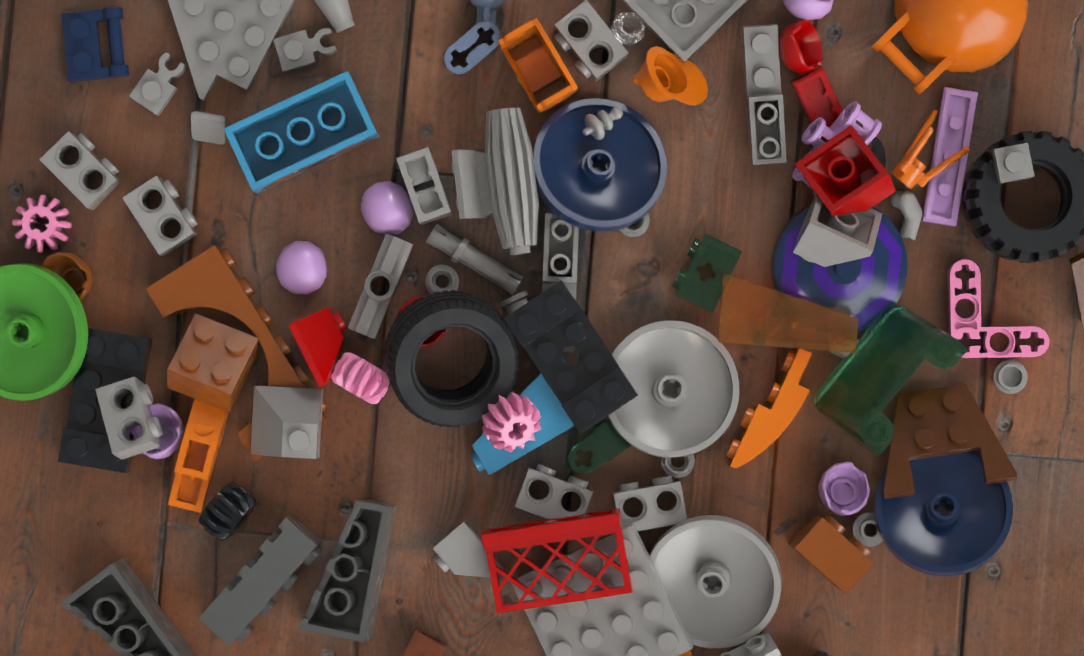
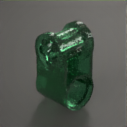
M608 419L588 433L587 437L568 451L566 463L572 472L588 474L606 461L615 458L631 445L618 434ZM578 450L581 453H590L591 457L587 460L589 464L587 468L584 465L577 466L574 461L578 459L576 454Z

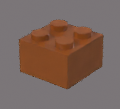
M195 313L167 368V388L230 413L257 359L259 338Z
M814 514L788 544L834 586L847 595L874 565L867 558L871 552L853 537L848 541L842 535L846 529L828 514L824 517Z

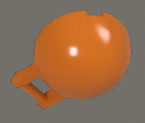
M895 0L894 14L897 22L871 47L877 53L881 51L916 86L914 90L920 95L945 70L973 73L993 66L1004 58L1018 42L1027 19L1028 0ZM899 31H901L914 52L936 66L927 76L890 41Z

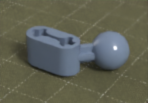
M470 0L477 7L476 23L445 52L443 63L448 72L454 75H463L469 72L498 46V40L501 37L500 31L496 26L497 9L502 7L507 0ZM481 29L483 32L490 30L493 35L490 38L492 45L488 46V44L482 43L473 49L464 60L467 65L466 67L462 68L460 65L453 67L450 62L453 60L451 53L455 51L457 54H461L475 44L479 37L477 30Z

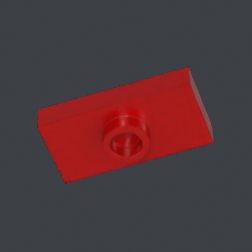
M820 66L790 82L809 124L822 117L826 120V126L830 128L843 110L824 68ZM823 136L821 137V139H822L823 141H826V140H827V139L824 138Z

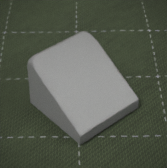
M198 111L191 113V133L194 140L220 145L225 144L227 136L224 128L229 126V120L225 116Z

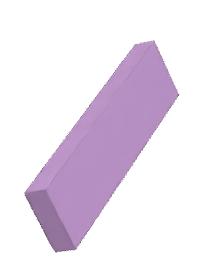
M949 87L943 88L930 170L962 148L969 147L978 92ZM968 153L928 181L921 221L953 227L957 225Z

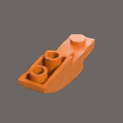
M796 348L794 353L789 351L780 369L785 371V374L780 384L774 382L766 401L771 402L769 408L755 404L754 409L749 407L746 409L740 422V426L744 427L739 440L733 438L725 457L730 458L728 466L737 469L766 450L792 422L810 392L809 389L798 385L812 355L811 352L802 348Z
M194 399L174 470L176 473L168 505L202 513L229 412Z

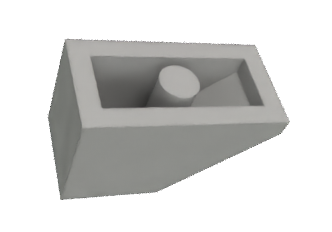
M466 520L434 545L433 550L436 554L433 556V559L444 572L450 569L454 575L490 578L485 548L483 549L482 540ZM495 556L496 564L502 569H504L506 572H508L507 569ZM498 573L499 578L503 579L504 577Z

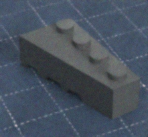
M368 499L356 501L338 540L339 543L332 558L329 559L318 589L314 592L310 601L311 604L298 629L359 642H367L373 638L398 505Z
M293 514L284 518L278 525L279 529L266 539L259 547L258 553L240 569L234 577L235 579L222 590L198 618L228 646L235 640L241 644L254 629L250 625L251 621L258 614L264 618L277 603L272 599L273 596L280 589L287 592L299 578L295 571L303 563L309 566L322 552L317 546L323 540Z

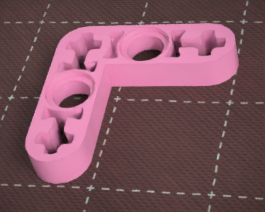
M967 259L956 261L950 266L947 275L949 349L954 355L962 358L1037 357L1047 351L1050 342L1049 336L1040 327H981V274L979 267L976 263ZM962 265H965L966 270L973 274L972 278L966 280V290L973 288L974 295L968 293L955 295V289H962V280L955 276V272L960 271ZM961 299H968L973 304L974 310L969 318H961L955 311V306ZM1013 331L1018 332L1017 339L1030 338L1031 332H1034L1035 338H1041V345L1035 346L1034 352L1031 351V347L1028 345H1017L1019 352L1014 353L1016 341ZM979 332H984L982 340L984 353L979 352L981 346H969L967 352H963V348L956 345V340L961 339L963 333H967L968 339H981ZM997 332L1003 333L1008 339V345L1002 352H996L990 346V338Z

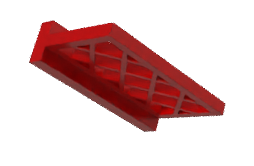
M620 508L485 529L481 534L483 549L485 548L497 614L632 593L633 588L621 524ZM615 533L617 548L610 557L593 546L600 535ZM595 536L590 543L583 539ZM575 539L586 547L577 562H574L559 551L567 540ZM560 542L557 548L553 547L549 543ZM542 545L552 552V555L543 567H540L526 557L532 546ZM527 547L523 553L516 549ZM508 550L519 559L508 573L496 564L494 552ZM590 550L606 561L596 577L580 566V563ZM617 554H619L620 564L613 560ZM555 556H558L572 566V569L562 582L546 571ZM521 561L539 572L529 587L512 576ZM609 565H612L622 573L623 586L609 587L600 580V577ZM575 570L592 581L584 592L577 593L565 585ZM498 573L505 577L501 584ZM542 575L558 586L552 597L543 598L531 590ZM509 580L523 590L524 594L518 602L504 604L501 589ZM595 584H597L598 586H600V587L602 588V589L592 590V588L595 586ZM562 589L568 593L565 595H558ZM527 595H530L534 598L532 600L524 601Z

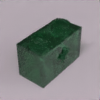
M706 233L701 240L695 238L687 253V256L692 258L687 270L680 268L672 287L677 289L675 297L706 312L713 313L742 251ZM708 263L711 265L710 272L714 276L713 278H706L703 282L699 280L700 273L696 269L697 266L703 267Z

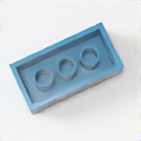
M349 71L224 128L252 191L256 194L380 137Z

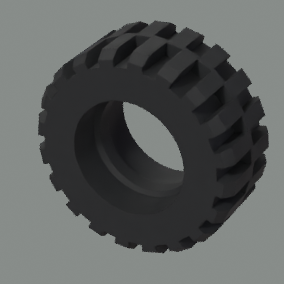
M1032 130L1023 131L995 142L986 148L987 150L973 162L974 167L967 173L965 179L967 187L963 191L962 202H966L967 211H964L966 221L970 220L974 228L971 232L976 239L981 238L985 243L984 247L991 253L997 252L1001 255V258L1009 261L1017 260L1020 263L1041 262L1068 253L1069 249L1076 247L1084 240L1082 238L1084 235V152L1079 147L1076 149L1069 145L1070 140L1063 136L1056 138L1052 136V132L1040 131L1035 133ZM1028 143L1032 165L1039 166L1049 172L1060 189V209L1051 223L1039 229H1025L1015 225L1006 216L1000 201L1002 184H998L992 155L993 149Z

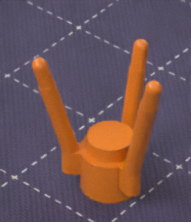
M937 109L931 112L903 158L891 171L896 178L910 189L916 184L923 188L931 178L970 151V148L966 146L927 173H923L927 166L916 157L933 133L931 126L938 115Z

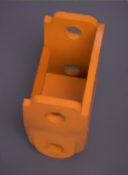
M537 18L525 23L498 40L507 63L533 107L539 113L555 108L568 100L571 94L578 91L576 83Z

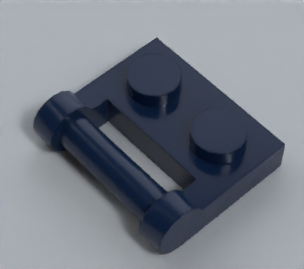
M111 7L102 10L61 14L67 75L70 83L129 76V66L125 65L120 21L124 19L123 8ZM107 21L111 66L103 67L98 22Z

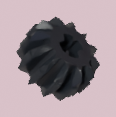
M235 482L228 483L208 502V505L199 517V523L211 536H215L221 541L226 540L247 520V517L253 512L256 500L244 487L239 486Z

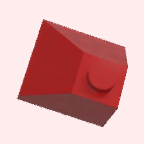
M852 125L795 163L796 168L832 216L868 211L896 192L889 173Z
M328 307L288 325L319 387H326L331 384L334 366L340 358L346 340L343 331L348 329L340 312L333 313L332 309Z

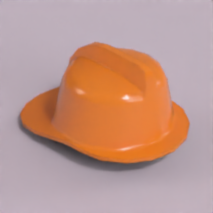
M658 46L651 47L647 51L645 62L633 76V82L640 86L646 96L655 102L674 99L684 104L695 106L703 103L707 98V81L701 70L689 60L683 62L676 54Z

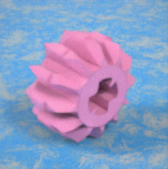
M46 195L39 196L38 205L33 198H27L26 204L29 209L26 210L20 206L16 209L19 214L23 215L22 220L14 219L12 221L14 226L23 228L15 234L16 239L27 237L24 247L31 249L36 244V249L39 253L45 252L47 244L52 250H57L58 243L55 238L67 241L68 236L62 233L61 230L62 228H72L71 222L61 220L70 213L69 210L66 208L58 210L60 200L56 198L48 204ZM39 217L49 220V224H45L48 227L47 230L36 229V223H40L37 221Z
M351 352L344 353L341 359H338L331 375L335 384L370 404H378L380 399L385 396L390 384L386 372Z
M511 392L507 399L499 395L498 402L495 405L488 404L490 412L481 415L484 423L482 427L483 433L498 450L504 448L512 453L516 446L524 450L525 442L528 440L535 441L533 433L541 430L539 410L525 395L519 397L514 392Z

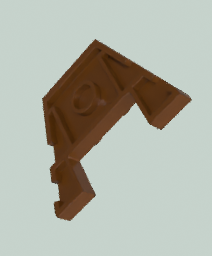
M966 384L898 394L883 499L914 495L915 488L909 460L978 451L985 485L1017 479L1015 468Z

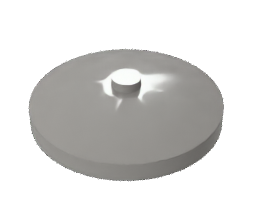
M659 321L645 325L632 332L612 353V356L638 393L637 397L608 415L614 429L631 446L657 457H684L707 448L718 440L729 427L739 402L738 373L728 350L708 331L687 322Z
M697 516L681 521L671 527L654 545L650 558L692 645L704 648L736 646L759 634L771 621L778 607L781 595V569L769 543L750 526L725 516Z

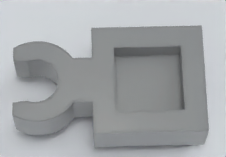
M321 29L310 39L306 30L273 39L282 71L287 73L316 64L314 57L316 53L326 56L336 53V46L325 48L321 45V40L325 36L332 35L331 29Z
M167 52L159 59L158 72L154 73L147 69L129 95V97L157 116H160L177 91V88L170 84L172 79L182 76L186 70V65L182 62L175 70H168L167 62L172 56Z

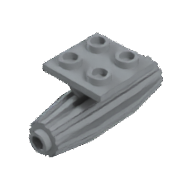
M503 108L487 111L485 150H452V172L455 176L456 206L459 210V219L494 218L502 249H510V255L531 253L530 246L537 245L539 201L533 151L521 108Z

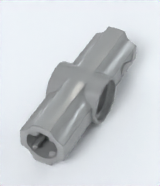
M386 233L371 272L365 280L364 289L348 326L349 329L376 339L391 299L396 293L398 282L413 244ZM378 277H385L390 283L389 291L383 296H377L372 291V282Z

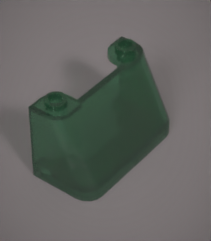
M902 305L890 306L867 329L849 354L842 359L818 388L814 397L815 407L857 445L880 456L894 437L893 424L881 413L882 410L925 359L937 368L947 369L953 367L968 349L956 338Z

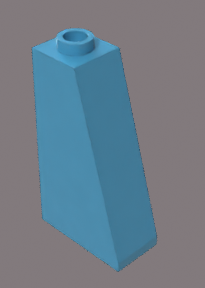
M561 354L562 361L564 362V364L568 366V364L566 363L565 359ZM541 373L520 394V396L525 395L540 412L541 418L539 422L541 430L533 433L535 441L528 440L524 444V450L516 446L512 453L504 448L501 450L495 448L490 439L488 440L483 433L472 445L475 452L470 454L480 472L486 469L490 475L575 426Z

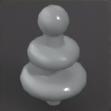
M614 107L610 113L601 110L597 113V117L593 114H587L584 119L587 128L582 130L585 136L591 134L597 140L603 139L605 136L604 129L611 130L613 128V120L620 119L623 116L622 109Z

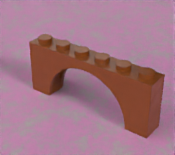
M214 245L146 288L163 318H170L183 311L197 308L218 309L238 318L259 338L268 365V386L308 388L305 384L310 380L300 363L293 365L287 355L291 352L288 343L281 334L277 337L274 335L269 327L273 323L272 318L263 305L257 308L251 298L255 292L245 277L239 279L233 267L237 263L227 248L221 250L219 246ZM324 400L322 403V421L327 418L324 411L328 409ZM251 420L248 425L236 434L253 461L258 462L266 456L251 454Z

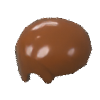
M57 252L46 257L41 266L62 277L72 287L80 301L84 300L93 285L91 266L78 254Z

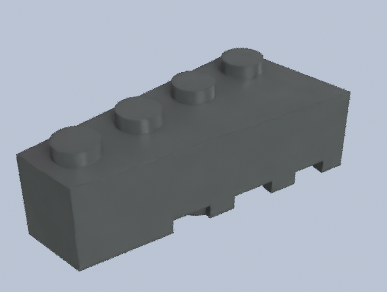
M124 557L109 565L59 603L66 610H71L83 620L82 623L91 631L95 630L109 642L108 645L117 653L121 652L124 656H196Z

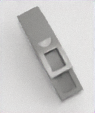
M778 25L742 26L744 82L752 165L785 163L787 158L783 94L781 93Z
M545 213L542 293L562 280L576 300L579 227L564 221L556 214ZM566 347L562 353H574V347Z

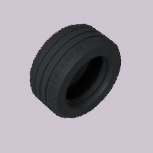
M447 290L437 291L434 294H427L426 297L422 296L417 301L414 300L410 306H406L405 310L399 313V317L395 318L394 324H391L383 351L386 374L398 400L405 409H408L418 419H422L426 423L429 422L431 425H438L439 427L446 426L451 428L454 426L456 428L460 427V425L468 426L470 423L471 425L476 423L477 420H483L481 415L490 412L488 404L495 405L498 402L499 395L507 399L508 394L512 391V386L516 382L515 379L517 378V370L519 368L518 349L509 327L493 306L480 299V297L473 296L468 292H456L455 290L450 292ZM448 327H466L480 334L486 345L485 363L478 376L467 385L454 390H437L424 384L417 377L415 372L416 355L423 342L434 332Z

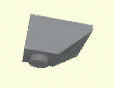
M815 195L798 233L793 253L801 256L808 262H814L823 267L870 257L874 250L883 213L871 208L868 211L832 216L819 197Z
M254 386L251 454L289 458H320L323 389Z

